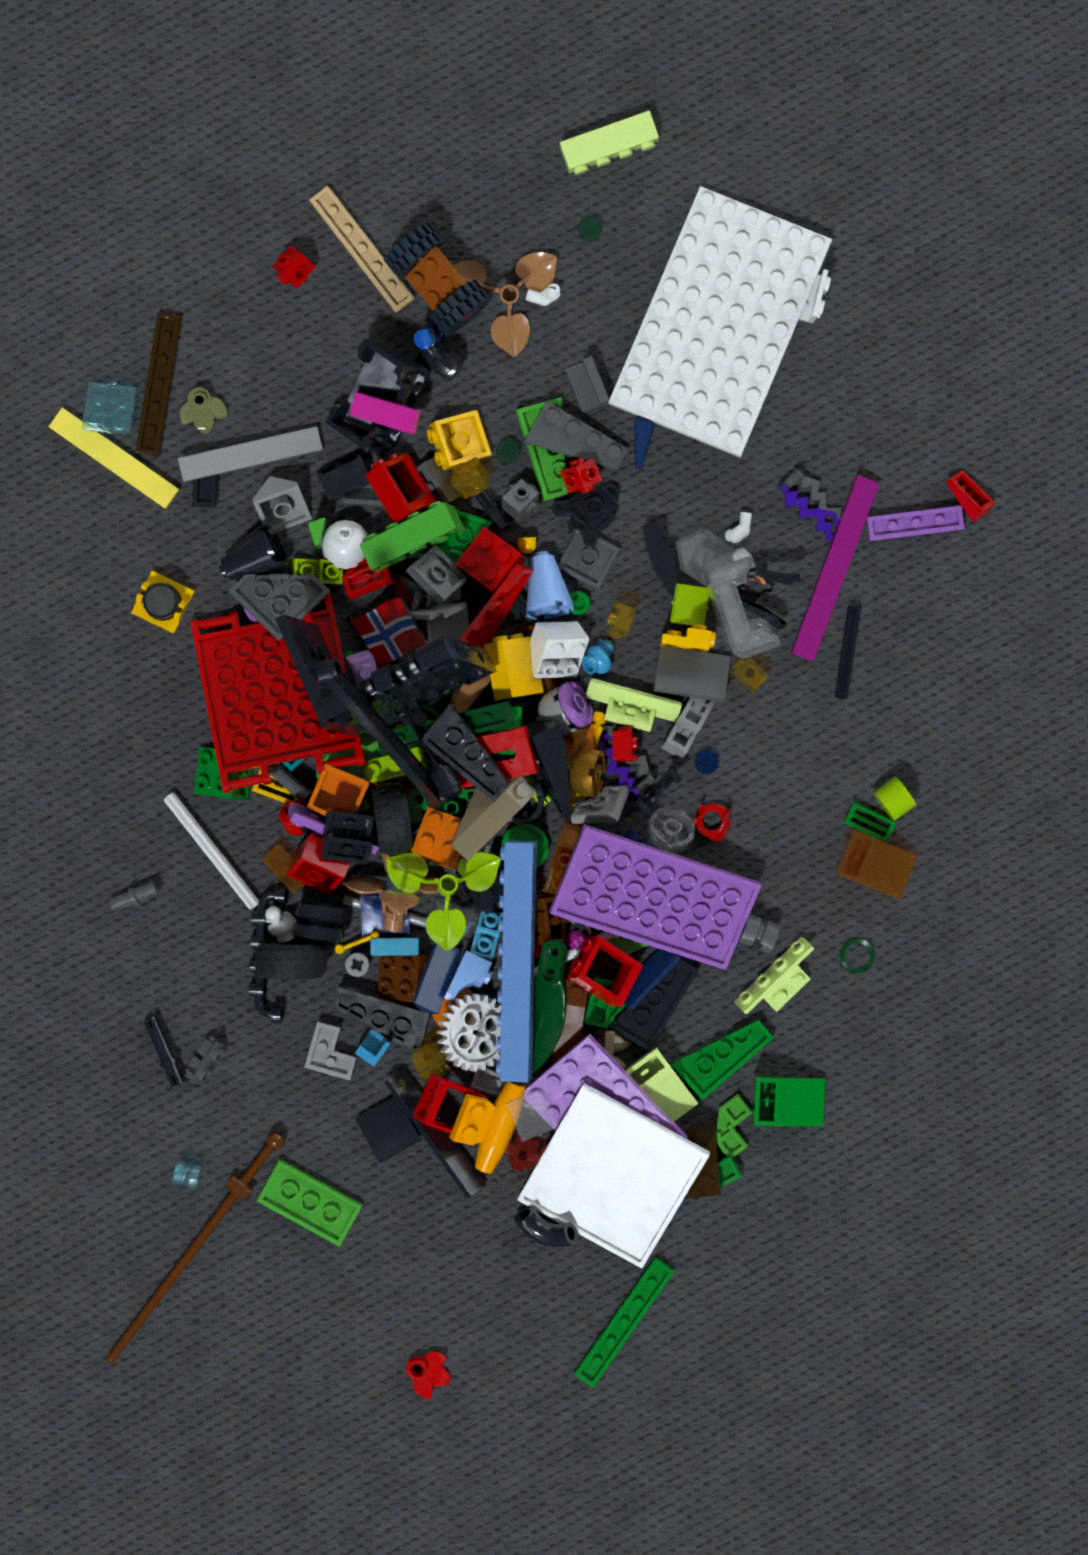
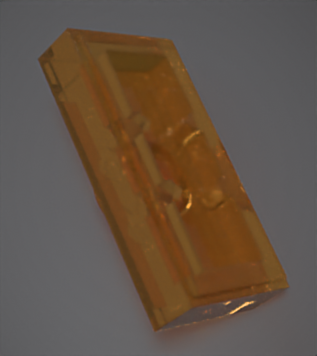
M594 728L576 730L563 738L566 744L567 756L575 755L577 752L585 749L597 750Z

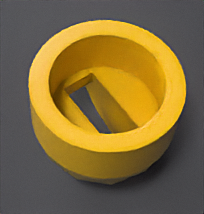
M536 537L517 538L519 550L525 554L532 553L536 548Z

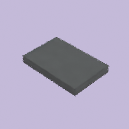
M660 645L654 691L724 702L731 656Z

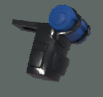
M434 322L428 323L415 333L414 343L422 350L414 361L418 363L423 361L447 381L453 380L464 365L461 361V356L453 348L448 349L441 342L443 337L442 331Z

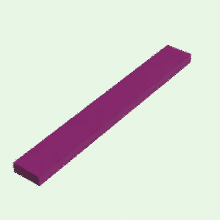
M860 475L855 476L792 646L791 654L814 662L880 483Z

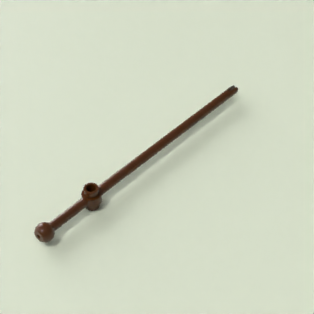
M277 1131L270 1132L266 1138V1146L241 1178L234 1175L226 1185L231 1189L229 1195L106 1358L107 1362L113 1363L237 1198L241 1197L243 1200H246L254 1190L249 1186L250 1181L274 1149H280L284 1145L285 1138Z

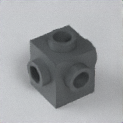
M522 479L516 485H510L502 497V509L519 523L528 514H534L539 507V492L537 488L531 483L527 484Z

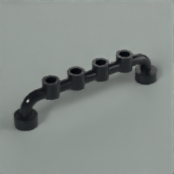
M276 885L275 890L262 894L258 900L257 911L251 912V925H257L256 935L252 934L250 937L251 949H257L259 944L267 943V922L265 921L267 903L270 900H275V904L286 905L287 886ZM251 958L249 970L251 973H255V982L249 983V996H254L255 1008L263 1017L271 1018L272 1023L282 1024L284 1007L280 1004H273L272 1009H269L264 1005V978L258 976L255 971V958Z

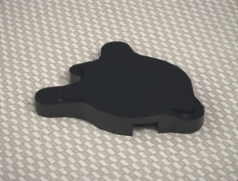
M614 484L594 486L595 489L583 494L579 490L570 499L556 501L552 504V512L555 515L571 517L572 520L568 524L569 531L581 534L584 545L588 548L596 546L599 533L608 528L616 517L619 488Z

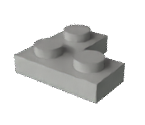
M317 1021L304 1068L351 1080L357 1057L335 1051L341 1027Z

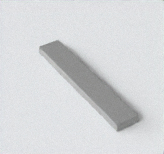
M316 426L178 458L183 482L314 453L322 451L323 448Z

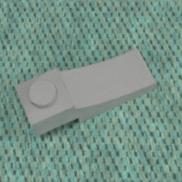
M689 697L661 748L682 760L700 731L715 701Z

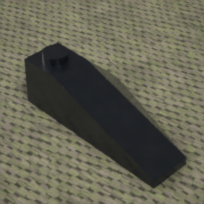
M552 720L521 724V726L527 725L535 758L539 762L538 772L546 782H549L546 787L559 814L566 820L571 819L567 750L563 739L566 735L560 724L557 725Z

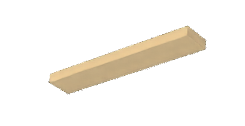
M328 185L309 199L313 207L395 313L415 299L403 282L397 278L384 262L383 256Z

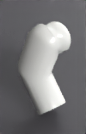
M553 283L541 292L528 289L525 300L547 306L559 298L560 287Z
M740 512L739 525L725 532V539L728 542L739 543L749 535L752 513Z

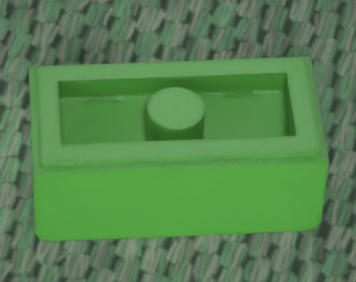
M326 518L318 519L308 524L317 549H322V540L328 525Z

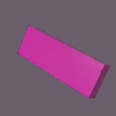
M355 392L350 415L409 434H415L420 410L362 392Z

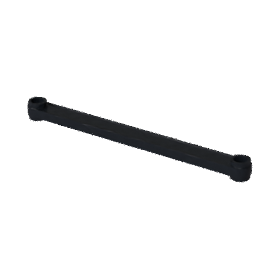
M330 659L316 666V674L320 683H326L423 794L428 807L436 808L449 803L445 797H441L427 769L344 674L340 662L337 659Z

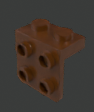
M430 955L380 956L377 994L396 1001L412 1002Z

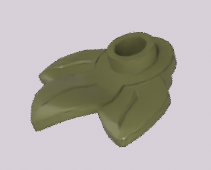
M196 387L189 392L187 402L181 407L179 416L182 424L193 422L197 430L203 434H208L213 427L214 418H227V409L223 401L217 397H212L207 389ZM197 395L203 396L204 401L202 403L195 402Z

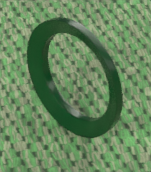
M852 939L843 945L840 952V961L849 972L863 973L869 970L874 963L875 953L867 941ZM860 943L868 948L870 960L865 967L854 969L845 962L844 954L847 947L851 944Z

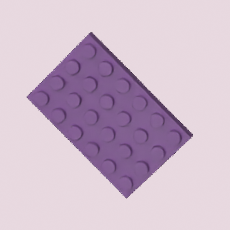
M590 1033L525 1088L524 1099L555 1131L583 1083L678 1135L686 1139L688 1137Z

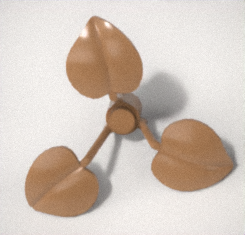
M537 252L522 257L515 267L517 276L522 280L516 286L505 285L501 289L483 285L487 274L480 263L466 260L453 265L467 283L476 279L484 290L498 293L499 300L507 304V316L497 317L491 325L490 332L495 344L512 357L517 356L523 350L530 334L528 319L523 314L511 315L512 304L518 300V289L524 283L527 289L537 292L543 291L552 284L557 263V257L553 254Z
M356 876L342 882V886L345 885L357 893L373 894L377 892L382 903V913L385 914L384 929L387 931H402L404 916L407 915V910L419 903V897L414 895L415 893L392 890L383 891L382 888H385L386 884L372 876ZM429 876L424 877V879H436ZM421 883L418 891L425 894L439 893L437 884Z

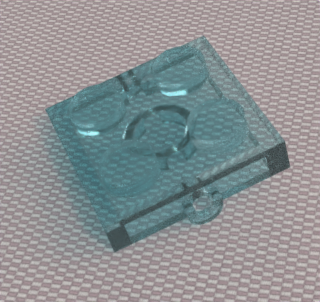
M89 382L82 424L83 430L131 435L137 394L136 387L120 386L116 382H108V384Z

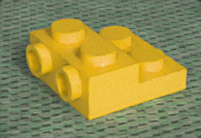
M477 410L434 421L429 425L427 437L431 444H435L437 450L434 455L435 461L438 466H442L443 471L492 455Z
M693 624L691 628L685 630V637L681 636L682 632L668 630L666 634L661 635L660 645L707 652L709 647H714L716 632L706 630L707 626Z

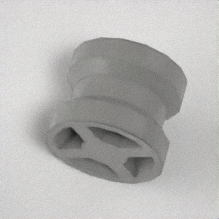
M356 952L347 958L345 967L350 975L360 977L368 971L370 962L365 954Z

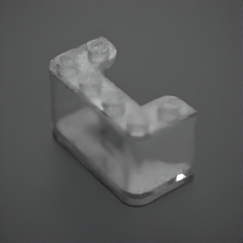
M744 547L711 558L702 566V575L723 639L730 650L740 658H747L781 646L778 634L771 632V628L766 620L760 617L747 620L736 586L748 582L747 573L750 568L755 567L752 555Z

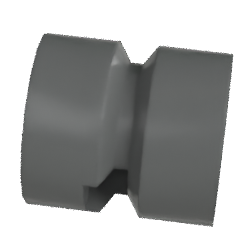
M749 914L738 942L748 946L755 944L756 949L770 953L777 940L780 925L768 920L763 923L760 917Z

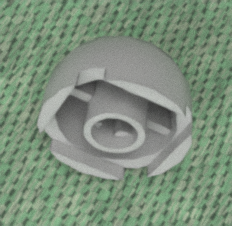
M558 687L542 697L538 705L539 715L536 716L537 721L552 720L557 725L560 724L565 735H569L578 731L580 727L573 724L563 711L558 697Z

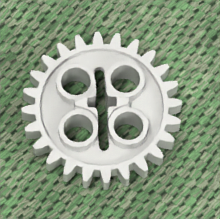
M472 993V996L463 995V1000L456 998V1006L448 1004L450 1012H442V1015L446 1018L445 1021L438 1022L443 1026V1030L437 1031L438 1034L443 1035V1038L438 1040V1043L445 1044L441 1052L449 1053L446 1060L453 1061V1066H461L463 1070L470 1069V1071L474 1072L478 1068L486 1070V1064L493 1067V1059L500 1060V1055L498 1054L500 1051H497V1037L501 1036V1027L497 1026L498 1013H501V1005H495L496 999H488L487 995L479 996V994ZM469 1013L470 1019L465 1023V1016ZM490 1019V1027L486 1029V1021ZM463 1036V1043L459 1046L458 1040ZM483 1042L484 1049L482 1052H480L479 1046Z

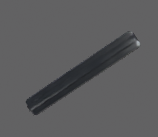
M848 606L835 690V697L838 699L848 698L861 610L858 606Z

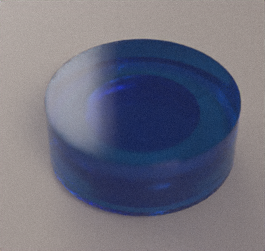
M702 751L695 758V767L702 774H711L718 768V757L711 751Z

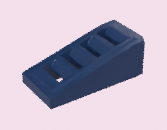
M635 417L636 469L640 470L643 466L654 423L653 421Z

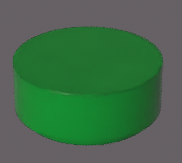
M581 591L571 593L570 597L574 610L569 609V612L574 615L586 613L590 607L589 597Z

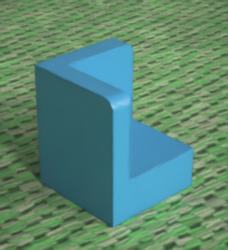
M371 1029L355 1054L374 1067L391 1041Z

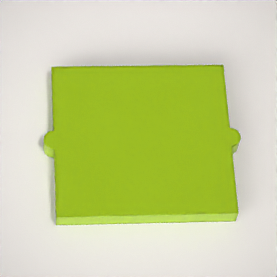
M676 583L674 600L671 602L673 607L670 622L686 625H704L706 611L709 609L708 598L710 588Z

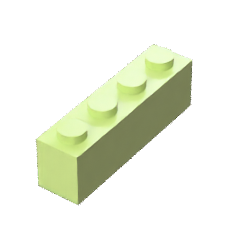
M646 111L562 141L559 147L568 172H574L575 175L588 171L589 166L595 164L598 167L607 165L611 162L610 159L619 156L620 159L633 155L634 150L640 148L642 151L652 149L656 146L655 143L658 142L659 136L650 111Z

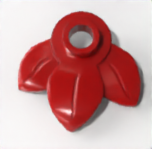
M429 1352L423 1357L415 1356L409 1359L406 1364V1373L413 1379L414 1391L425 1399H431L433 1386H444L451 1383L448 1371L442 1367L446 1356L442 1353ZM415 1364L422 1366L420 1372L414 1371L413 1366Z

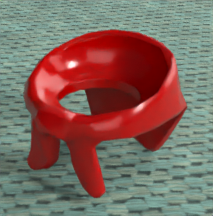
M701 804L698 812L695 814L693 825L697 826L698 833L704 838L718 842L730 831L732 823L730 810L719 804H707L705 806ZM711 811L717 812L721 817V825L713 831L706 829L703 825V817Z

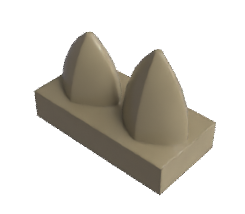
M597 1029L596 1041L625 1069L626 1065L624 1062L613 1056V1053L624 1050L632 1042L618 1032Z

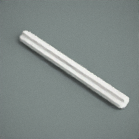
M170 793L166 796L164 802L249 909L258 905V898L177 795Z

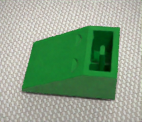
M754 1075L752 1124L756 1126L777 1127L823 1126L825 1078Z

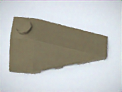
M522 776L509 779L511 783L495 802L477 787L475 788L472 797L467 803L468 807L463 819L460 820L450 844L466 862L537 792Z

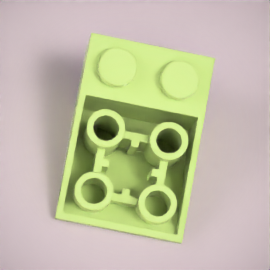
M656 1046L624 1069L673 1122L698 1104Z

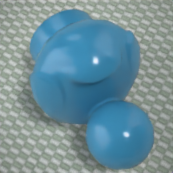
M598 639L597 645L589 647L586 656L582 659L584 670L589 674L607 673L612 668L609 655L614 651V644L610 640Z

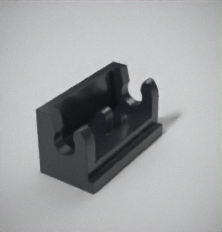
M392 571L394 582L389 585L388 597L392 599L403 598L408 608L417 610L420 604L419 600L424 596L423 606L425 608L430 606L432 598L407 572Z

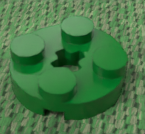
M518 824L510 828L503 837L501 846H505V842L508 840L537 841L536 868L545 861L548 855V840L544 832L535 825Z

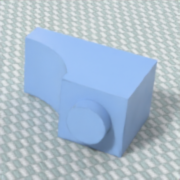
M466 951L444 998L453 1002L456 996L463 990L474 987L480 989L483 983L488 984L493 971L489 970L492 962Z

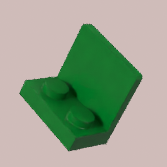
M200 747L194 793L249 801L250 786L232 789L229 793H223L215 749ZM253 769L228 774V779L234 780L252 776Z

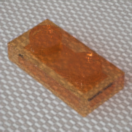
M278 844L262 861L295 894L305 884L286 875L293 858Z

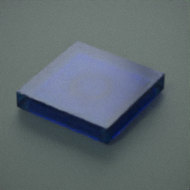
M379 894L360 895L362 938L371 935L373 931L379 932V938H411L409 909L407 910V915L404 916L402 931H387L384 929L385 914L382 913V903Z

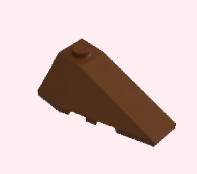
M563 978L566 991V1017L558 1044L548 1058L549 1066H552L578 1044L581 1038L588 991L570 979Z

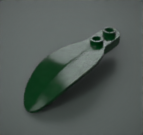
M556 938L543 944L538 974L534 977L532 1073L538 1070L554 1051L561 1037L566 1017V991L563 973L567 948L563 941Z

